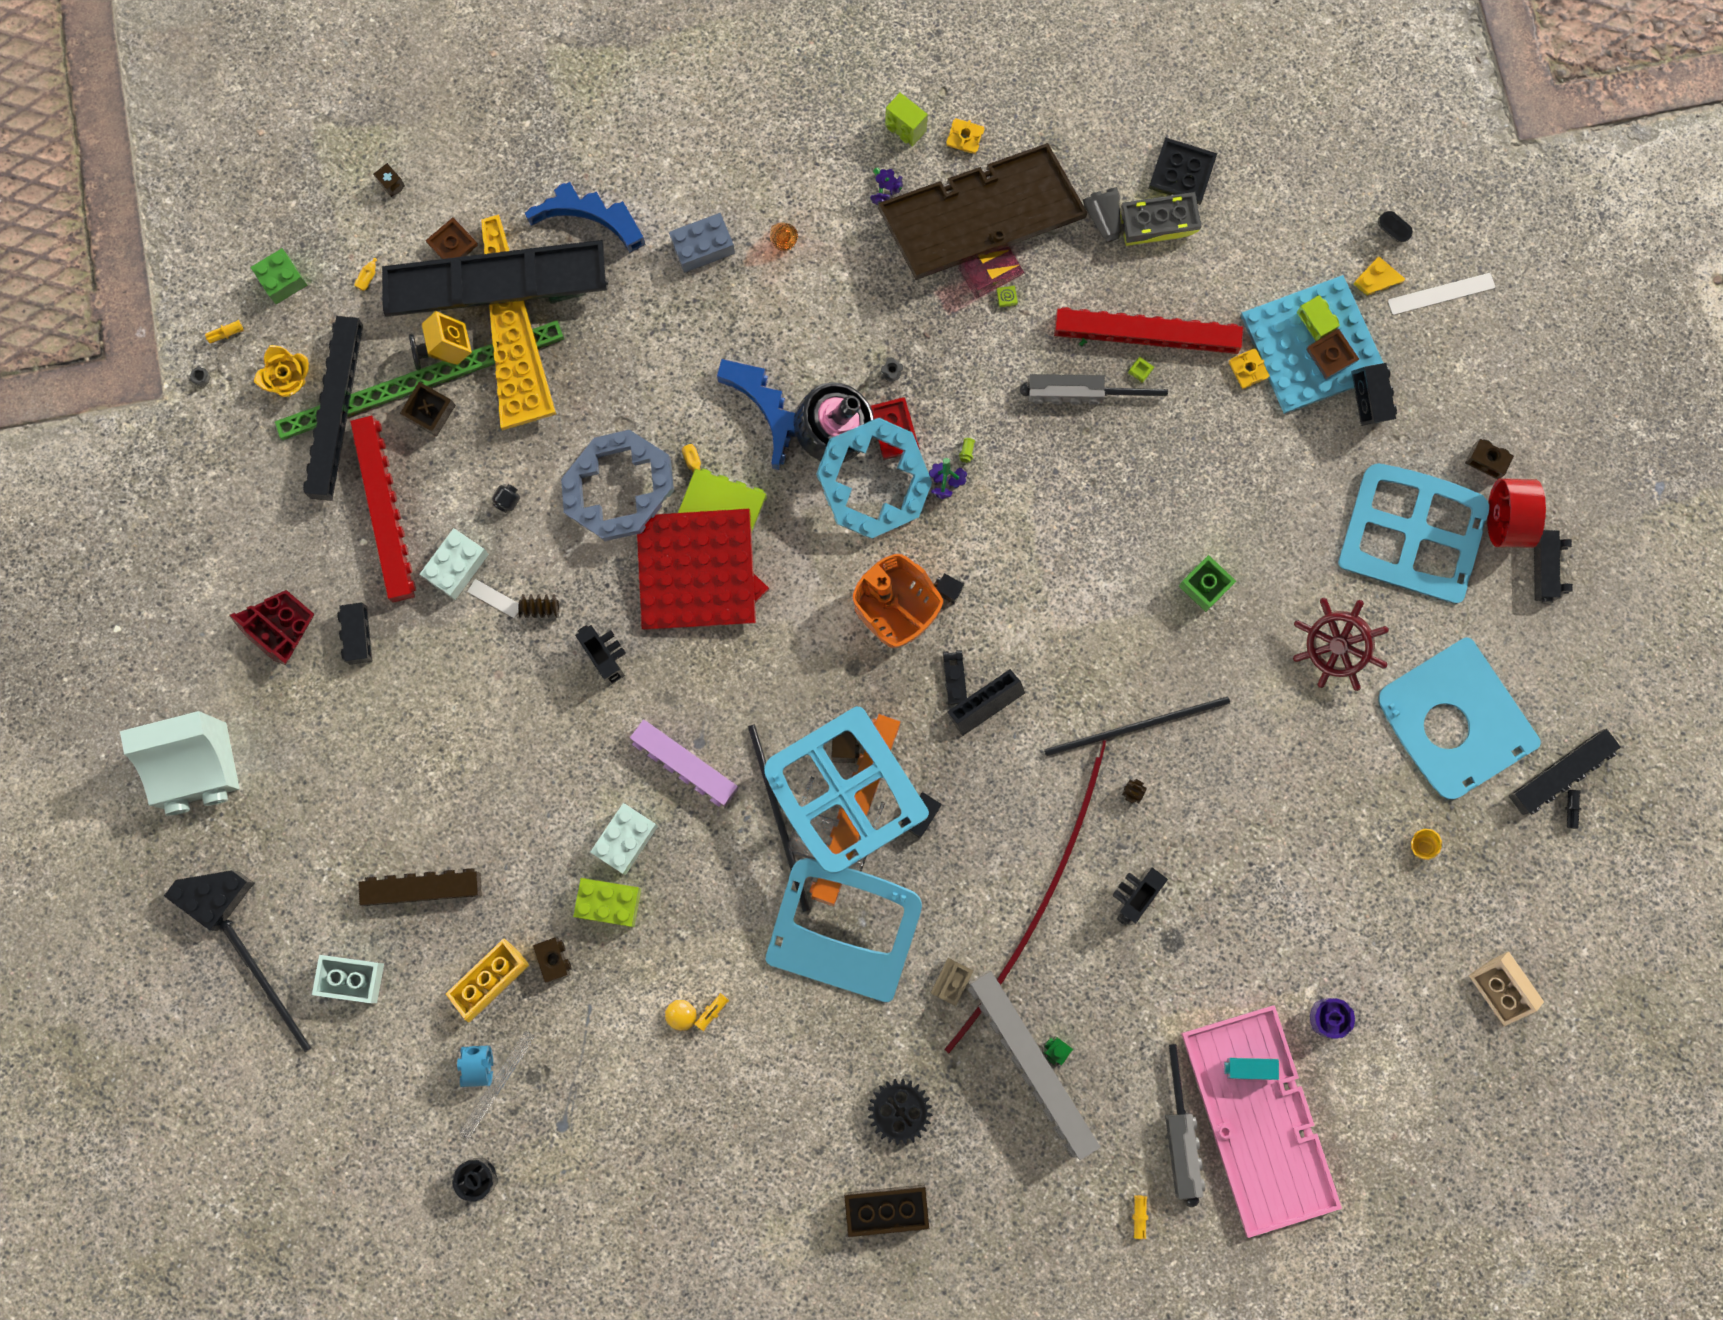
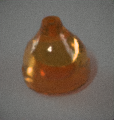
M780 222L771 226L770 240L776 249L788 251L794 247L798 239V232L793 225Z

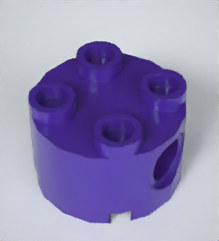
M1337 998L1321 999L1315 1002L1311 1008L1309 1017L1312 1029L1322 1037L1332 1039L1343 1038L1354 1028V1011L1344 1000Z

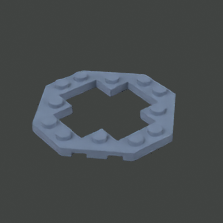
M631 430L593 438L561 479L564 513L604 541L642 533L646 528L645 524L651 517L653 518L657 514L667 496L670 497L674 492L671 457ZM631 450L632 463L635 466L651 462L653 492L635 496L637 513L603 521V512L600 504L584 508L582 478L599 474L598 457Z

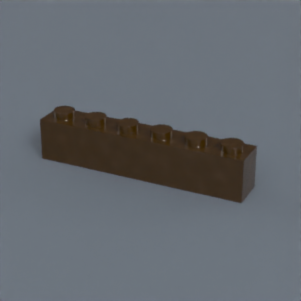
M475 868L463 869V873H455V870H445L440 875H436V872H424V876L417 877L416 873L404 874V878H396V875H387L382 880H377V877H365V881L358 882L360 906L482 896L481 873L475 871Z

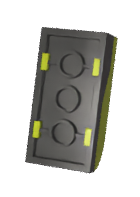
M1195 192L1123 202L1120 208L1121 224H1124L1125 227L1124 240L1126 246L1183 238L1199 232L1202 227Z

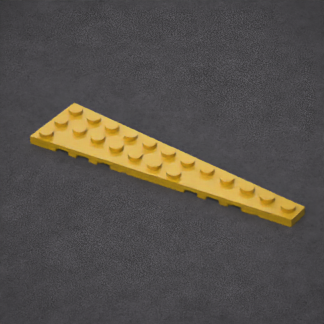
M499 214L481 219L484 254L510 251ZM516 301L489 305L502 431L557 415L525 302Z

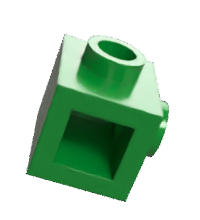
M1055 1036L1053 1039L1050 1037L1045 1043L1043 1053L1047 1055L1046 1060L1051 1064L1062 1066L1073 1049Z

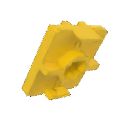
M955 118L946 141V146L976 154L985 130L984 126L971 123V120L967 122ZM961 135H967L969 138H963Z
M1256 349L1246 351L1228 361L1242 389L1270 377L1264 365V360H1261ZM1247 365H1250V367H1251V369H1252L1251 372H1249L1248 370H1246L1245 367H1246Z

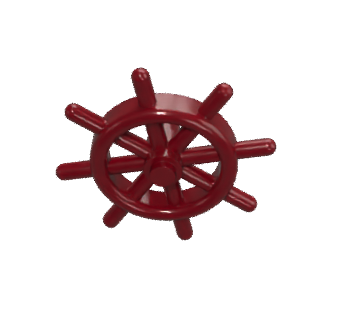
M1323 597L1320 599V604L1324 616L1319 618L1312 626L1299 620L1294 622V626L1307 632L1308 636L1306 642L1307 651L1294 655L1293 660L1299 662L1311 659L1312 663L1322 671V675L1317 683L1319 688L1325 686L1329 676L1349 677L1353 689L1359 691L1361 685L1356 673L1364 669L1368 663L1382 669L1388 666L1387 662L1373 656L1375 650L1374 637L1387 634L1389 628L1383 626L1371 630L1369 625L1358 616L1364 605L1362 600L1356 601L1352 612H1332L1327 598ZM1336 621L1346 622L1341 634ZM1328 623L1333 636L1320 631L1321 627ZM1353 626H1355L1361 632V634L1353 636L1350 633ZM1319 638L1330 644L1317 648L1316 639ZM1365 641V651L1352 646V644ZM1332 651L1328 662H1326L1321 657V654ZM1348 653L1361 658V660L1352 665ZM1339 655L1345 667L1335 666Z

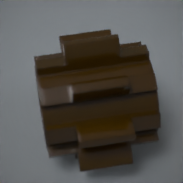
M1129 779L1122 792V795L1126 797L1125 800L1132 804L1134 802L1139 804L1147 790L1143 786L1144 783L1138 779L1134 781Z

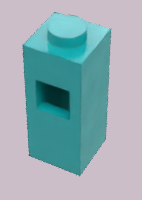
M1227 1058V1062H1224V1074H1227V1079L1279 1080V1059Z

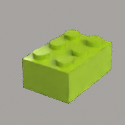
M580 878L573 917L635 928L641 888Z

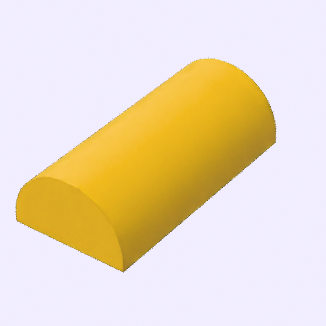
M504 938L445 995L464 1020L470 1023L525 971L529 964L521 953Z

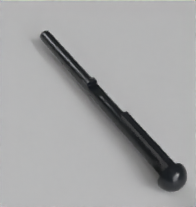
M224 920L220 924V932L225 933L305 1053L312 1049L236 934L232 927L234 922Z

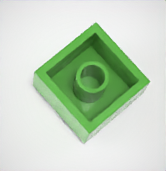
M283 248L250 267L268 296L276 305L308 286Z
M1208 555L1179 584V587L1207 612L1233 586L1236 580Z

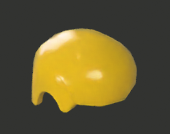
M1432 829L1417 831L1411 841L1412 852L1423 860H1431L1437 857L1442 848V840L1439 834Z
M675 1000L666 1008L665 1020L671 1028L677 1031H687L694 1026L697 1020L696 1009L685 1000Z

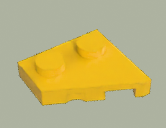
M1378 256L1353 285L1368 296L1376 291L1388 289L1390 286L1400 285L1405 281V278Z

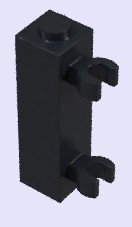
M1543 530L1539 543L1534 547L1535 601H1542L1543 604H1552L1555 600L1561 598V594L1573 592V584L1560 583V550H1568V547H1572V539H1560V531Z

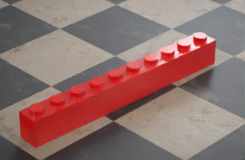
M1062 307L1061 309L1057 308L1054 336L1238 354L1242 348L1243 326H1238L1234 323L1227 325L1219 324L1218 322L1202 323L1199 320L1182 321L1180 318L1164 319L1161 316L1151 318L1141 314L1130 316L1126 313L1110 314L1107 311L1090 312L1088 309L1072 310L1069 307Z
M373 415L351 420L387 597L392 603L415 598L414 591H416V585L414 580H411L412 566L410 562H407L406 557L409 555L407 545L403 543L402 539L405 537L403 527L399 525L401 515L399 509H396L395 506L397 496L395 491H392L391 484H393V478L387 469L390 464L388 457L384 455L383 449H386L384 439L380 436V432H382L381 423Z

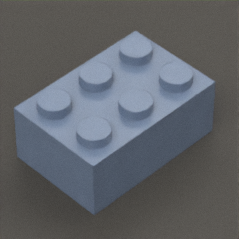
M721 213L669 232L672 245L684 273L735 254L734 244Z

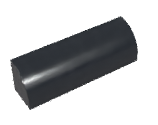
M1009 669L947 711L957 730L964 736L1024 695L1025 691L1019 678Z

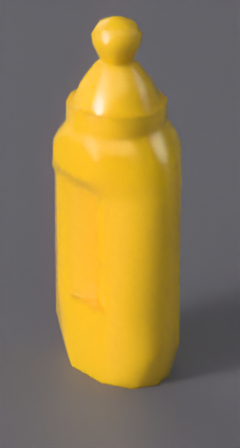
M373 258V261L367 263L360 271L354 284L358 289L365 291L371 283L376 272V258Z
M688 444L682 447V454L687 467L693 473L695 469L701 470V461L695 446Z

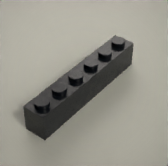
M1607 728L1600 730L1511 793L1509 798L1522 815L1528 813L1533 815L1541 809L1540 805L1544 802L1548 804L1555 800V795L1558 792L1564 793L1572 787L1570 785L1572 782H1579L1587 776L1585 773L1590 769L1594 771L1601 767L1602 764L1600 762L1604 759L1608 761L1617 755L1616 751L1621 746Z

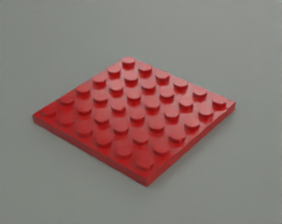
M750 509L656 514L653 518L649 519L645 524L646 528L642 533L637 534L642 630L756 623Z

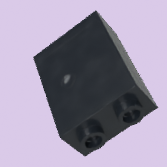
M592 625L580 628L575 636L604 681L610 686L623 678L625 675L616 660L626 654L623 648L618 649L621 647L618 640L608 646L604 644L615 636L612 630L599 636Z
M1153 867L1145 870L1140 879L1131 873L1126 875L1125 879L1132 883L1134 887L1131 888L1126 883L1121 882L1118 888L1126 893L1127 897L1118 890H1115L1113 893V897L1121 902V905L1114 914L1118 916L1116 919L1125 926L1134 925L1138 922L1168 880Z

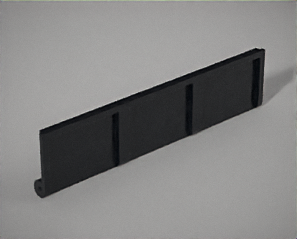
M603 240L382 266V300L385 317L608 290Z

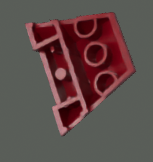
M287 590L264 599V602L255 606H248L244 611L229 615L245 637L273 661L283 665L287 664L314 617V613Z

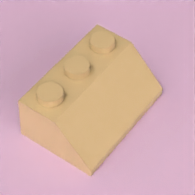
M1509 951L1490 960L1469 975L1503 1026L1536 1012L1544 1003Z

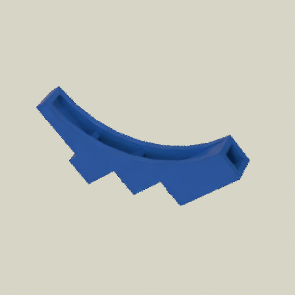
M721 359L717 374L718 382L744 393L762 411L773 436L772 469L780 470V466L784 465L786 460V454H784L785 447H789L791 436L796 437L794 431L795 413L781 410L785 404L783 393L779 390L766 388L768 376H766L764 368Z

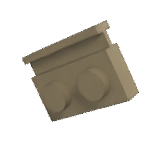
M947 958L930 993L956 1006L973 970Z

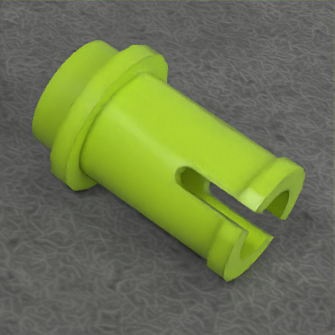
M968 437L963 439L962 450L958 455L961 462L970 463L973 459L974 439Z

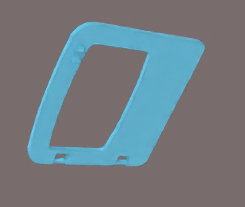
M800 859L794 864L789 876L767 950L766 962L771 966L882 1002H890L894 998L922 910L921 899L915 892L861 871L846 868L838 873H830L824 870L815 859ZM807 877H816L842 883L876 894L903 906L904 914L892 951L884 953L857 947L797 925L794 922V916L805 879ZM793 881L800 883L798 891L791 890ZM777 936L783 938L781 946L775 945Z

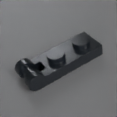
M956 650L953 653L944 651L943 663L948 705H955L967 698L962 650ZM950 660H957V665L950 666Z

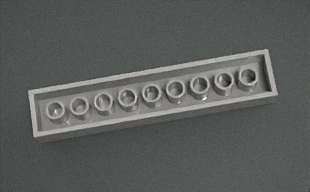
M988 970L970 981V988H968L970 994L975 1000L979 999L981 1012L992 1020L989 1023L996 1034L1000 1033L1003 1038L1000 1040L1002 1046L1007 1052L1011 1051L1013 1054L1011 1057L1012 1062L1016 1068H1021L1024 1072L1021 1076L1027 1086L1034 1088L1033 1096L1040 1105L1043 1104L1045 1106L1043 1112L1048 1120L1055 1122L1056 1126L1053 1128L1062 1140H1066L1067 1144L1064 1146L1073 1158L1077 1157L1079 1160H1082L1101 1148L992 971Z

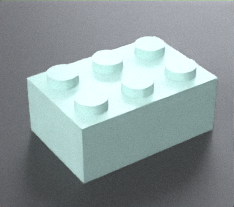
M453 528L420 575L456 600L489 554L484 548Z
M623 803L590 853L626 875L658 825Z

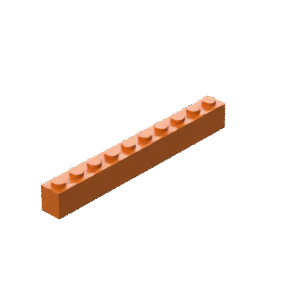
M878 714L877 719L873 718L872 723L891 751L901 721ZM866 751L864 755H859L856 764L859 765L857 773L853 772L852 777L873 765V761ZM881 778L859 790L854 795L855 800L866 817ZM843 808L839 809L836 818L839 819L837 827L833 826L830 837L833 838L830 845H826L834 854H839L854 845L860 837ZM855 849L845 855L848 860L852 859ZM818 878L817 882L813 881L809 892L812 893L813 900L834 907L842 883Z

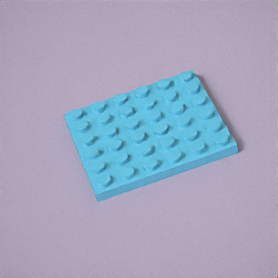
M1344 275L1244 311L1240 315L1261 360H1264V365L1270 375L1268 379L1284 414L1353 389L1354 384L1351 371L1383 363ZM1318 295L1327 301L1330 311L1337 316L1340 324L1338 329H1340L1359 358L1358 362L1328 379H1325L1306 350L1307 346L1316 341L1297 314L1301 305Z

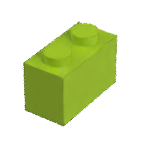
M1320 295L1301 305L1297 311V314L1315 341L1334 332L1340 326L1337 316L1332 314L1327 301L1322 299Z

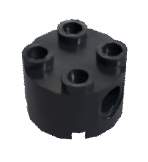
M473 1158L462 1163L455 1170L452 1180L455 1193L461 1199L471 1202L487 1197L498 1183L495 1167L485 1158Z

